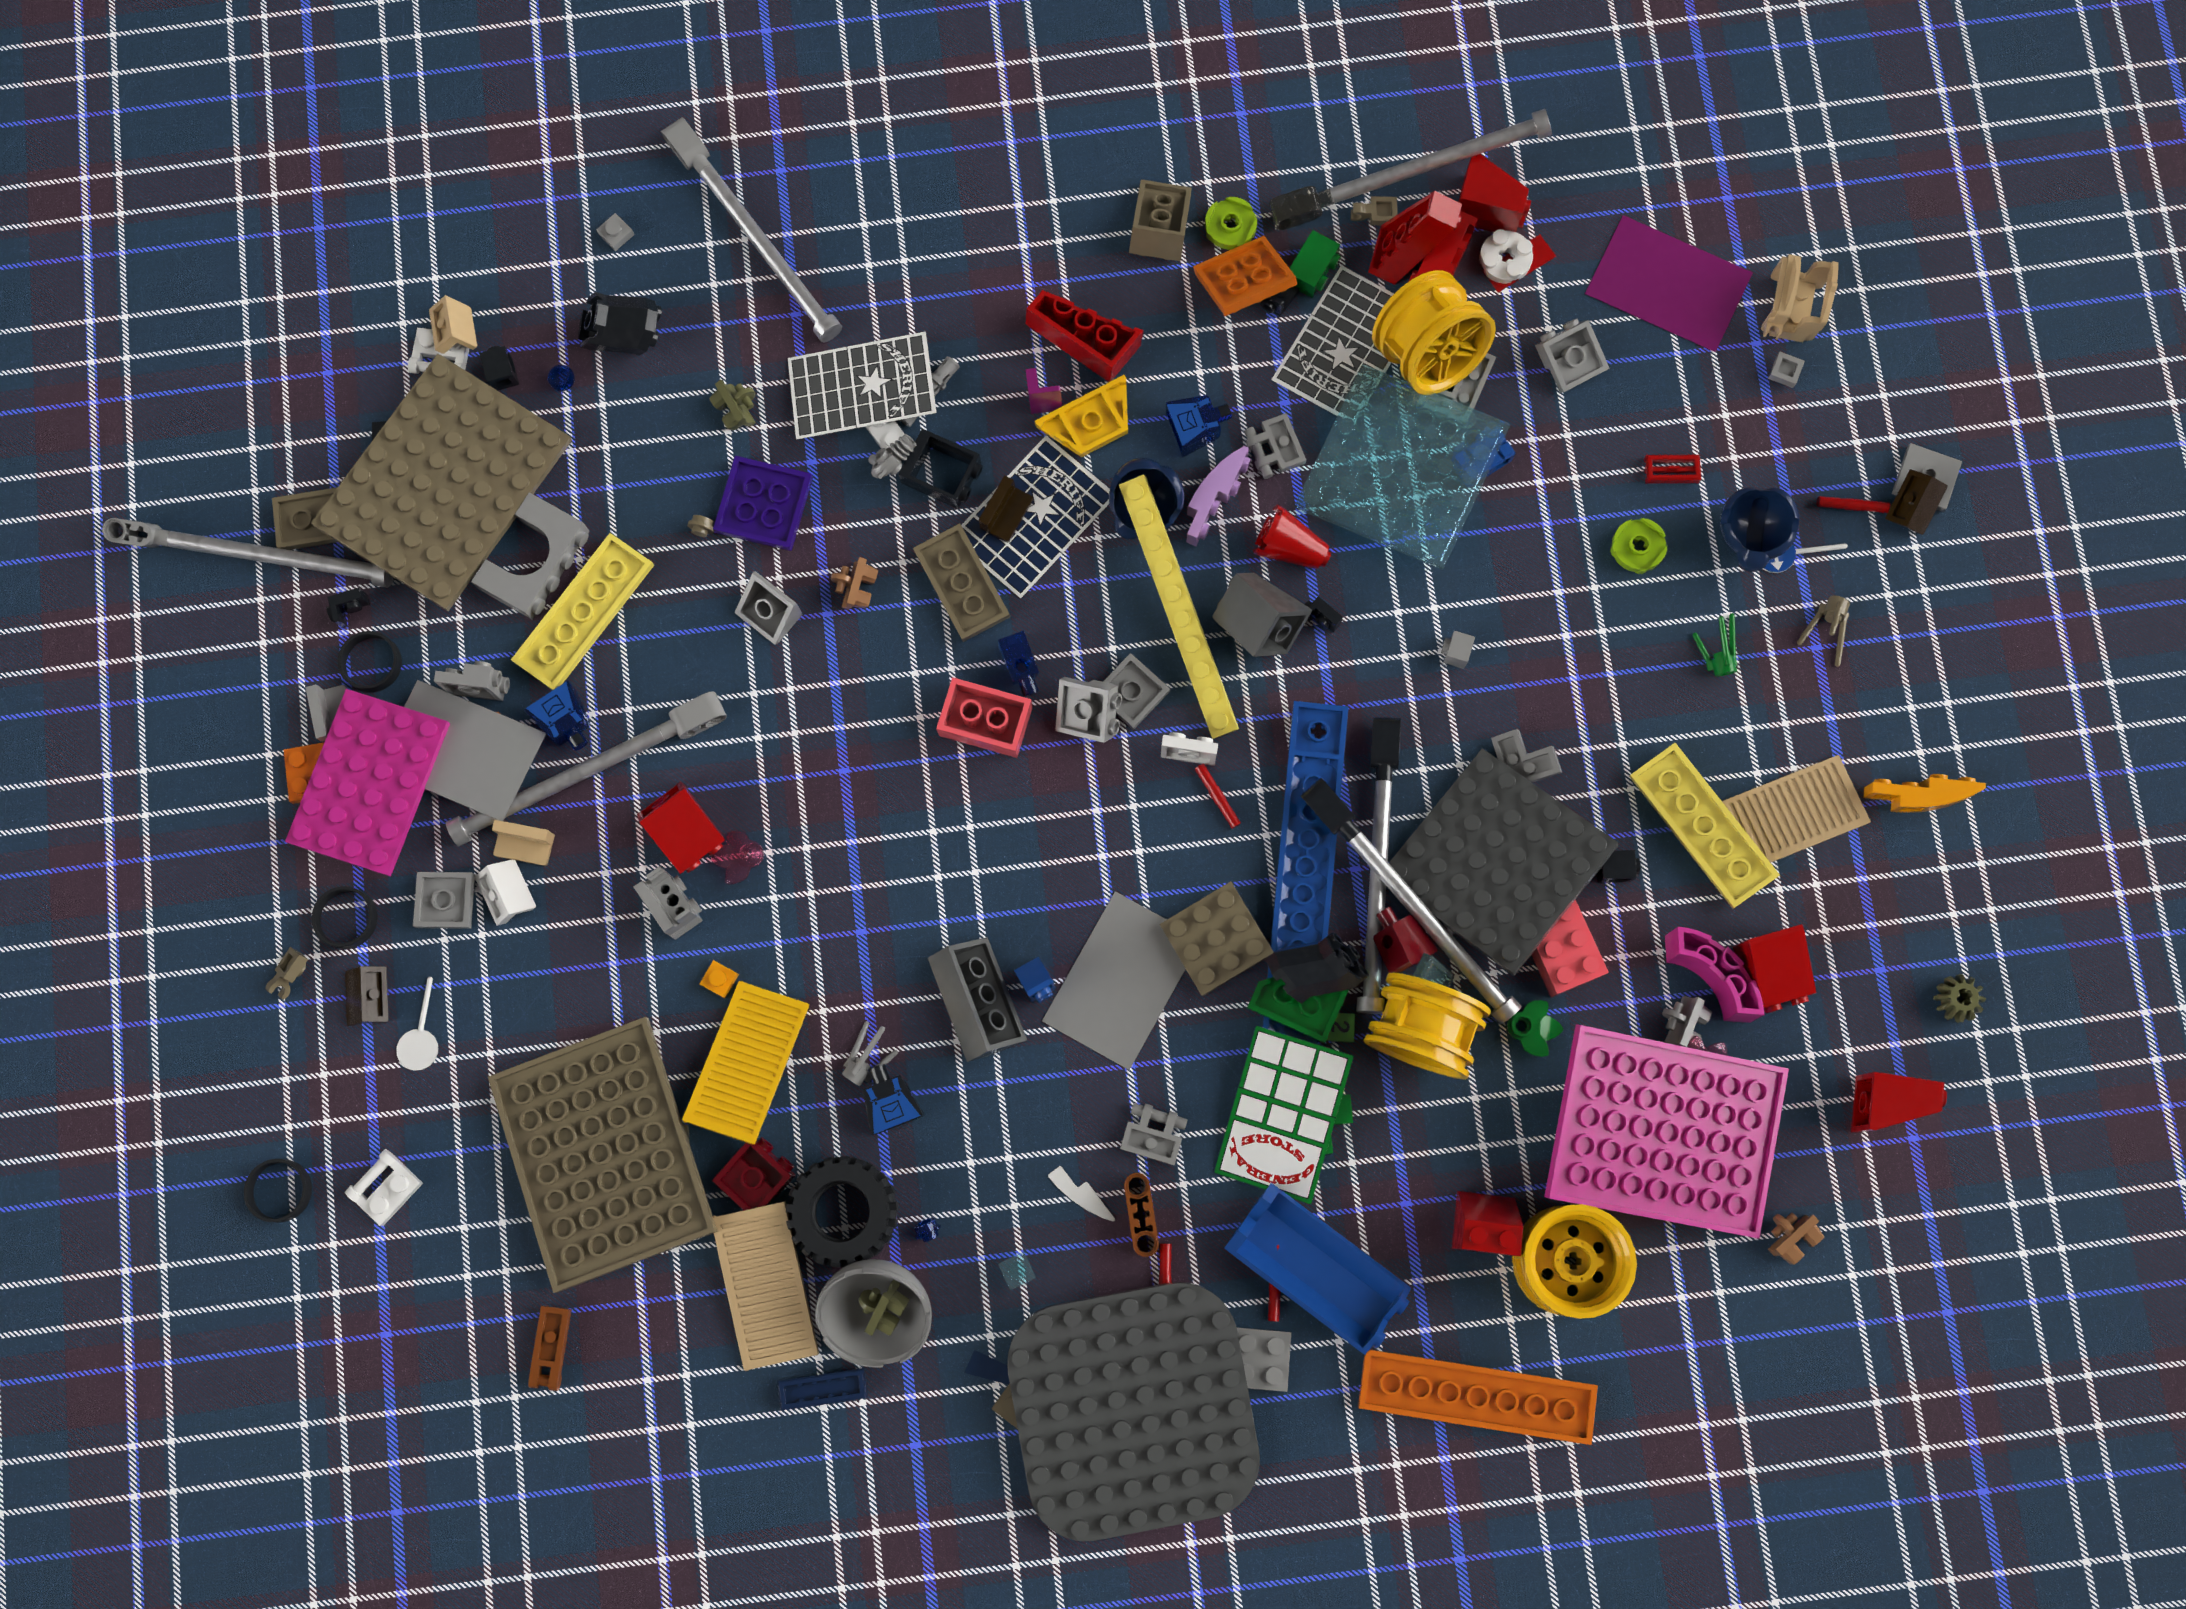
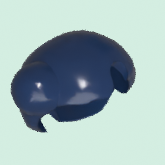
M1136 458L1122 465L1115 473L1109 491V506L1115 516L1114 528L1119 536L1129 540L1138 537L1119 484L1143 474L1146 475L1165 529L1168 530L1182 511L1185 499L1182 482L1172 468L1160 465L1149 458Z
M1747 487L1736 491L1725 502L1720 515V528L1726 544L1736 554L1741 568L1748 572H1756L1766 567L1769 560L1781 556L1793 545L1798 532L1800 515L1793 498L1784 490L1776 487L1765 490Z

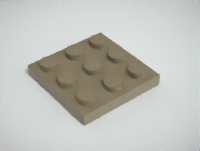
M1231 881L1160 924L1203 997L1264 961L1274 953Z

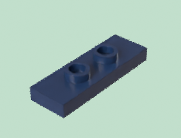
M865 1368L777 1381L781 1411L868 1398Z

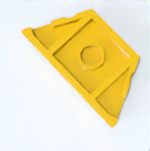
M1122 375L1035 420V426L1080 457H1084L1128 434L1126 376Z

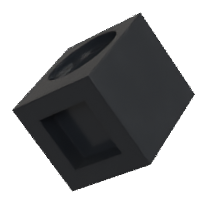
M505 346L490 347L487 351L479 353L485 378L489 386L499 391L519 385L512 355Z
M1635 850L1614 851L1597 872V882H1632L1636 879L1637 874H1640V860L1635 857Z

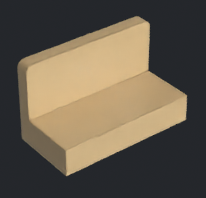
M445 295L429 309L436 351L445 354L456 343L472 350L477 347L472 310L469 306Z
M494 820L492 831L498 834L493 852L494 856L541 866L548 865L555 837L552 832L546 829Z

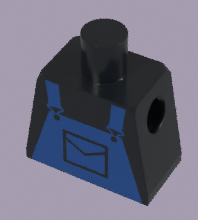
M885 1064L869 1069L874 1085L863 1089L872 1135H877L925 1116L901 1075L890 1079Z

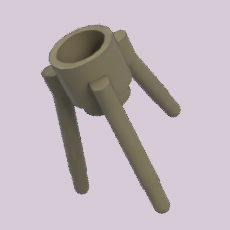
M1830 596L1826 604L1821 603L1818 612L1802 633L1797 644L1802 645L1820 618L1825 615L1824 619L1832 623L1829 632L1831 636L1835 634L1836 628L1840 624L1835 666L1839 667L1843 652L1846 623L1849 617L1847 612L1850 602L1840 596Z

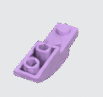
M1243 446L1223 459L1207 475L1194 493L1187 510V515L1194 518L1187 533V543L1197 546L1199 539L1204 540L1210 528V525L1207 524L1210 515H1216L1221 501L1228 503L1230 496H1236L1241 484L1237 480L1241 472H1247L1251 462V458H1248V447Z

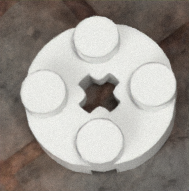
M1499 229L1483 243L1479 261L1488 278L1502 284L1511 283L1513 280L1523 278L1528 273L1533 261V246L1531 241L1521 234ZM1508 252L1513 257V260L1508 259L1507 262L1502 261L1503 256L1499 254Z

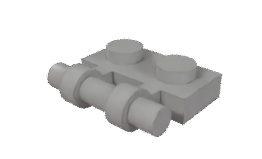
M1287 413L1263 421L1261 424L1263 433L1256 434L1254 427L1244 430L1247 437L1246 444L1249 450L1253 451L1256 459L1255 466L1258 471H1261L1264 479L1274 475L1270 467L1271 465L1277 464L1282 473L1306 464L1305 455ZM1268 442L1272 454L1266 456L1261 445Z
M1133 1103L1131 1114L1140 1116V1123L1138 1125L1128 1121L1120 1149L1174 1166L1182 1138L1172 1135L1173 1128L1185 1130L1188 1119L1177 1116L1178 1113L1169 1111V1113L1153 1109V1105L1145 1103V1106ZM1149 1119L1166 1124L1164 1132L1148 1128Z

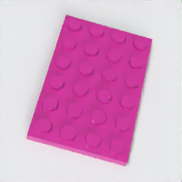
M346 689L285 842L391 877L450 723L437 717Z

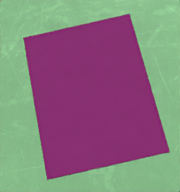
M1623 215L1585 294L1716 352L1753 272Z

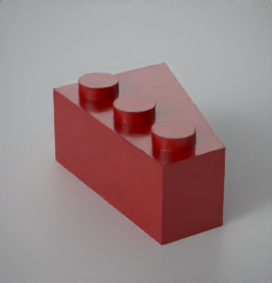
M1460 211L1461 220L1458 227L1420 261L1422 264L1419 270L1414 269L1409 281L1421 274L1436 270L1446 271L1453 276L1470 243L1478 218Z

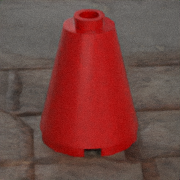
M1277 504L1272 509L1276 512L1273 518L1268 516L1255 542V544L1259 545V548L1253 549V553L1258 556L1312 569H1318L1320 566L1325 567L1331 556V552L1328 551L1329 545L1285 508Z

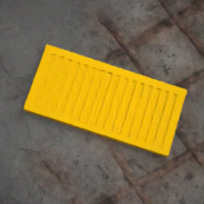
M739 981L682 1121L755 1145L810 1004Z

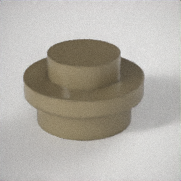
M693 515L692 520L688 521L687 526L692 529L691 533L694 535L707 537V534L714 533V521L707 517Z

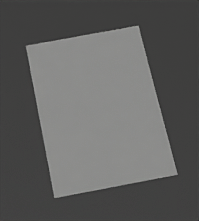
M417 680L404 707L446 720L450 723L424 789L499 821H504L546 733Z
M1115 891L1042 1022L1130 1070L1186 969L1160 926L1167 919Z

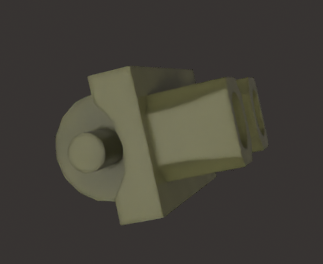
M721 379L715 383L718 390L709 399L717 410L721 411L725 407H729L730 412L722 417L726 428L734 431L742 425L748 427L754 425L756 422L749 412V409L754 407L751 401L756 396L752 387L744 388L741 383L734 387L733 384H725Z
M893 1279L887 1292H884L883 1295L880 1294L878 1288L864 1290L861 1293L859 1304L863 1308V1312L865 1314L874 1312L864 1332L872 1336L876 1329L891 1336L900 1319L887 1311L890 1310L901 1316L910 1301L909 1298L898 1292L901 1283Z

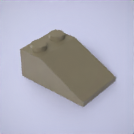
M1141 179L1129 253L1181 261L1192 187Z

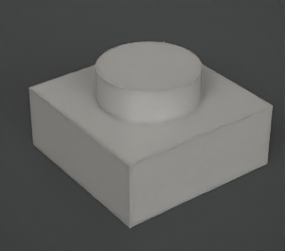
M616 213L596 229L597 233L615 252L635 235L633 230Z
M1779 352L1768 379L1794 388L1805 361Z

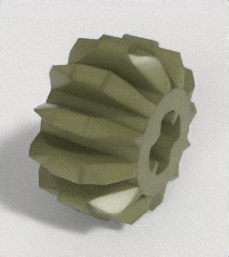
M1958 974L1955 978L1951 976L1944 978V984H1938L1936 987L1941 994L1934 995L1933 999L1941 1001V1005L1936 1010H1946L1945 1019L1949 1020L1954 1017L1957 1023H1961L1965 1019L1968 1021L1974 1020L1976 1018L1975 1013H1981L1984 1010L1979 1003L1985 1002L1987 998L1979 996L1978 992L1982 991L1983 987H1974L1975 978L1970 977L1965 980L1963 974ZM1961 995L1963 999L1958 1002L1957 997Z

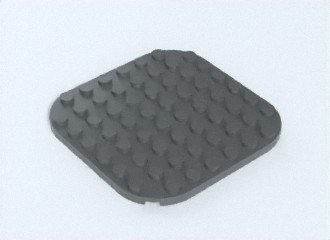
M1189 1282L1164 1283L1050 1305L1030 1315L1017 1330L1008 1352L1007 1368L1030 1499L1037 1515L1051 1530L1065 1538L1076 1541H1097L1218 1517L1240 1505L1251 1492L1259 1472L1260 1454L1241 1348L1233 1316L1224 1302L1214 1293L1200 1285Z

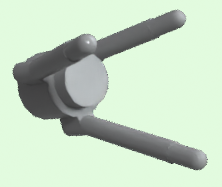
M868 1021L864 1022L851 1054L844 1064L846 1068L842 1072L843 1076L858 1086L863 1081L869 1083L872 1079L868 1071L871 1066L865 1061L885 1031V1027L881 1026L861 1057H856L870 1023ZM893 1050L876 1066L888 1064L898 1054V1051Z

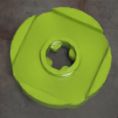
M1227 197L1219 203L1218 201L1213 203L1205 217L1206 237L1216 246L1227 250L1250 242L1257 230V217L1253 212L1252 206L1247 201L1238 197ZM1231 219H1235L1236 227L1228 228L1224 223L1225 221L1229 222Z
M1645 518L1628 520L1620 525L1615 532L1610 552L1617 563L1624 569L1637 574H1643L1657 567L1665 557L1667 552L1666 535L1663 529L1652 520ZM1633 540L1635 542L1644 541L1643 547L1646 550L1637 551L1634 548Z

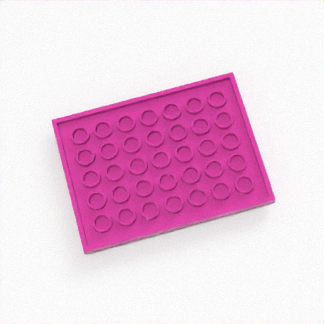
M1576 1024L1544 1197L1760 1239L1789 1069Z

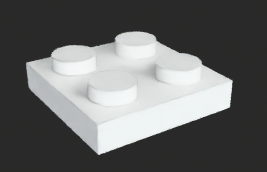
M1171 732L1169 735H1163L1161 758L1215 766L1218 743H1213V739L1207 737H1197V740L1186 738L1184 734Z

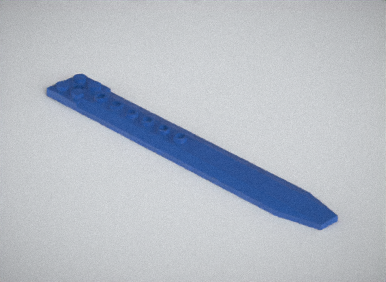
M1301 701L1293 702L1270 943L1273 952L1281 948L1322 941L1328 936L1337 834L1334 835L1300 795L1318 779L1322 778L1340 798L1348 706ZM1316 725H1321V730L1326 731V735H1321L1320 739L1315 738V734L1311 733V729H1315ZM1269 966L1267 979L1274 977L1270 971ZM1265 1016L1263 1017L1262 1028L1318 1045L1317 1040Z

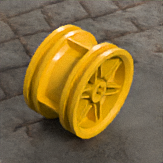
M1436 270L1421 274L1410 280L1390 297L1376 318L1372 330V340L1374 346L1389 362L1400 364L1402 377L1417 393L1433 395L1455 386L1479 365L1493 343L1496 326L1493 318L1479 303L1467 301L1466 290L1450 273Z
M1388 973L1385 980L1390 985L1384 986L1381 990L1382 996L1388 1000L1381 1020L1370 1022L1368 1028L1373 1033L1365 1036V1044L1383 1054L1415 1067L1451 1078L1468 1079L1469 1071L1465 1067L1473 1065L1474 1058L1468 1052L1475 1032L1485 1030L1486 1022L1482 1018L1490 1016V1008L1482 1002L1444 985L1402 973Z
M1583 1204L1553 1206L1539 1211L1529 1218L1523 1225L1521 1256H1512L1515 1278L1529 1300L1549 1313L1579 1319L1598 1317L1620 1305L1631 1290L1637 1268L1635 1248L1630 1235L1623 1225L1611 1214L1597 1207ZM1570 1226H1575L1578 1229L1575 1237L1570 1236L1568 1233ZM1545 1239H1550L1553 1245L1551 1250L1543 1248L1542 1242ZM1600 1242L1603 1245L1601 1253H1596L1593 1248L1594 1243ZM1569 1253H1571L1572 1258H1576V1264H1571V1269L1570 1264L1565 1263V1257H1570ZM1546 1268L1551 1269L1553 1272L1549 1280H1545L1541 1275L1542 1271ZM1597 1271L1601 1272L1603 1276L1602 1281L1599 1283L1593 1280V1275ZM1570 1285H1574L1578 1291L1574 1296H1570L1567 1293V1288Z

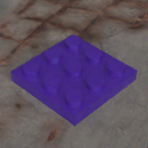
M735 455L713 527L714 532L792 551L812 483V474Z

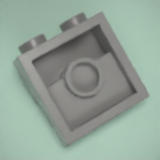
M1578 318L1563 324V331L1556 334L1555 330L1540 336L1541 342L1535 345L1545 369H1550L1560 393L1610 369L1589 320L1579 322Z
M475 661L474 664L465 663L463 672L457 669L446 668L445 672L435 671L434 676L436 684L446 692L457 696L503 701L504 694L508 693L510 687L508 677H503L500 670H495L491 667L490 663Z
M1068 677L1059 679L1055 731L1103 743L1113 738L1118 733L1120 721L1115 719L1116 710L1120 708L1122 703V694L1118 693V685L1097 680L1085 682Z

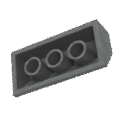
M988 937L947 946L928 957L967 1062L990 1056L1027 1041Z

